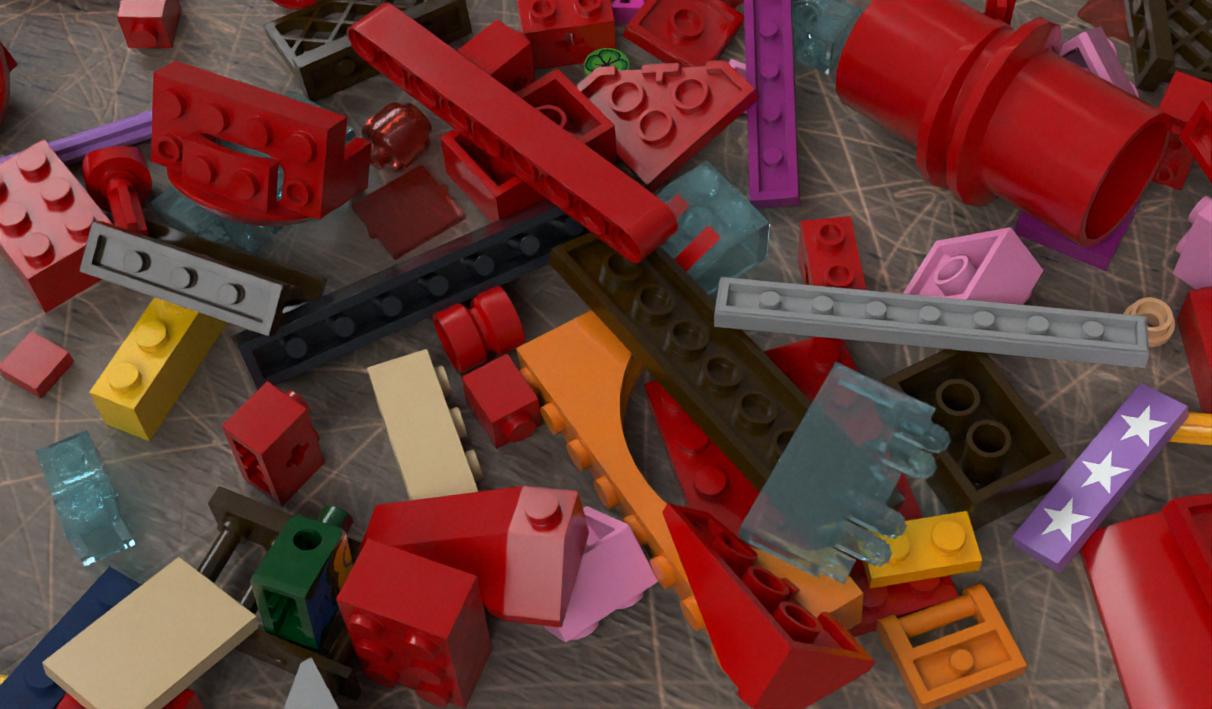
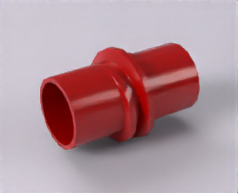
M872 0L858 18L844 44L836 69L835 91L841 103L916 147V164L923 180L933 186L950 190L954 199L965 205L981 207L1001 198L1081 247L1092 248L1102 242L1124 221L1154 177L1167 149L1172 131L1171 115L1060 55L1063 44L1061 26L1039 16L1021 25L1015 31L1010 25L1000 19H993L960 0Z

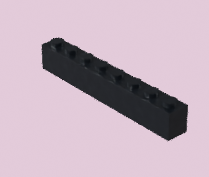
M546 199L283 313L276 335L266 336L246 329L230 337L255 389L259 390L267 381L275 386L431 317L434 313L454 304L474 298L477 294L497 285L501 286L549 264L552 248L585 235L590 231Z

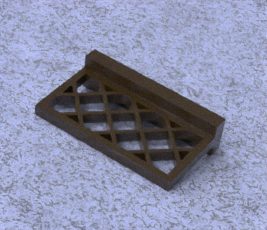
M321 0L263 25L267 37L299 80L303 94L310 104L380 74L379 71L357 54L348 36H344L347 34L348 27L357 22L353 21L356 14L367 15L383 3L388 2L446 44L473 33L466 0H428L424 2L425 0H412L409 5L393 4L395 0H381L380 3L367 2L365 0ZM335 12L343 13L340 20L325 18V16ZM294 29L303 30L299 37L282 36ZM316 31L331 32L328 40L313 38Z
M1124 0L1136 89L1154 92L1161 81L1170 83L1176 71L1212 83V57L1207 60L1190 45L1197 40L1212 53V34L1209 32L1212 29V5L1208 1L1183 0L1177 4L1173 0ZM1191 6L1207 22L1201 25L1185 10ZM1173 19L1189 35L1182 38L1169 27V21ZM1178 53L1195 69L1175 67L1174 55Z

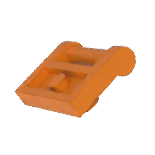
M982 583L964 588L962 595L901 618H897L892 614L877 620L876 628L880 641L886 651L890 652L917 709H933L1024 675L1028 666L991 596ZM970 616L978 622L977 625L915 648L912 647L909 641L910 638Z

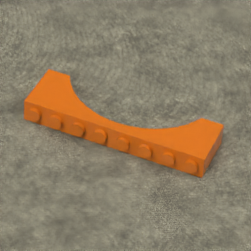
M590 310L516 348L520 366L519 371L537 396L542 406L540 407L541 415L551 433L556 435L561 432L568 442L566 443V448L576 468L580 472L586 469L595 479L593 481L594 489L602 504L608 510L613 507L616 508L623 518L621 522L630 525L640 547L643 546L652 558L650 559V566L658 582L666 590L673 587L681 598L680 608L689 625L696 632L703 629L710 639L662 514L667 503L657 495L640 473L629 452L624 437L627 406L633 389L645 367L600 318ZM752 548L758 554L754 565L770 571L779 578H787L800 590L794 599L816 618H818L821 612L826 611L840 622L846 630L862 622L863 592L830 551L782 553ZM711 644L710 647L712 654L716 662L718 663L719 667L722 669L717 654L715 652L713 644Z

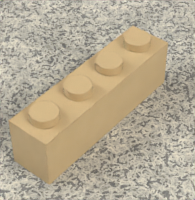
M424 349L367 367L374 396L409 500L478 492L475 482L483 480L482 472L474 450L464 452L460 439L467 437V432L459 408L448 409L445 397L452 395L443 365L434 368L428 350Z

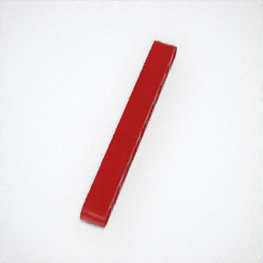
M388 2L383 3L348 27V39L354 50L364 61L632 263H640L678 232L679 226L674 213L660 198L394 5Z

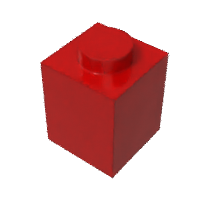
M121 0L117 19L128 48H172L182 10L179 0Z
M508 354L461 377L466 404L496 450L510 442L517 443L526 439L536 428L542 426L538 398Z

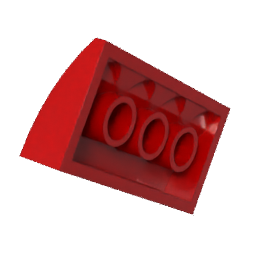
M1163 513L1150 514L1095 530L1080 548L1079 553L1128 708L1212 709V609Z

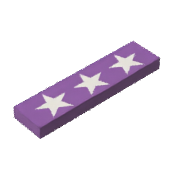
M1140 383L1012 536L1014 546L1056 572L1061 573L1189 417L1188 406Z

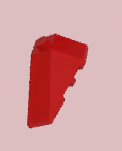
M518 486L376 505L359 551L361 552L367 538L476 575L483 606L488 608L489 614L509 622L562 628L589 530L578 491Z
M667 503L662 514L720 665L738 687L737 694L745 704L753 709H805L870 671L875 661L840 622L826 611L821 612L818 618H816L794 599L800 589L787 578H779L770 571L755 566L754 563L758 558V554L709 512Z

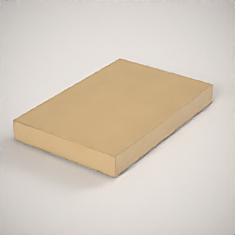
M177 557L49 656L42 664L45 674L86 709H162L258 629L257 617L183 559Z

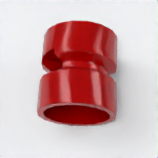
M498 285L477 294L475 298L471 299L470 309L457 303L434 313L432 316L440 343L453 368L460 375L485 364L488 351L495 355H505L526 343L518 314L506 292Z

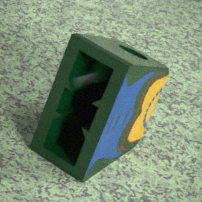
M325 506L317 520L300 515L290 517L250 580L265 632L316 653H319L339 608L336 598L353 567L347 539L353 519L343 509L335 506Z

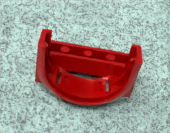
M174 61L153 72L151 162L166 167L170 182L184 196L207 212L229 221L255 226H285L304 223L314 219L321 220L330 212L368 188L372 141L356 137L345 145L347 116L179 61ZM216 137L268 154L271 158L248 155L222 147L215 143ZM279 166H281L284 171L282 198L277 201Z

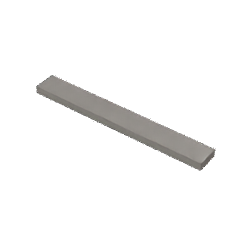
M720 277L714 313V327L1139 368H1146L1149 359L1147 316L727 277Z

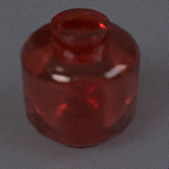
M392 102L387 104L362 126V138L372 141L370 164L378 170H382L385 167L395 173L406 171L430 149L431 138L429 134L432 132V126L427 117L411 103L403 105L398 102Z

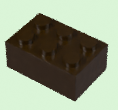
M944 349L882 379L876 413L948 513L968 512L973 531L1049 493L1059 481L1067 456L987 353Z

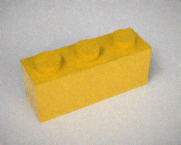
M154 297L89 391L105 424L150 442L228 322Z

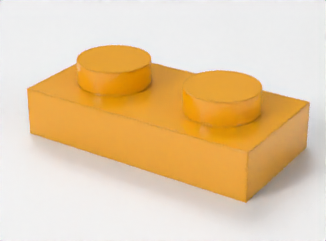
M967 511L872 526L856 538L869 588L978 571L982 563V557Z

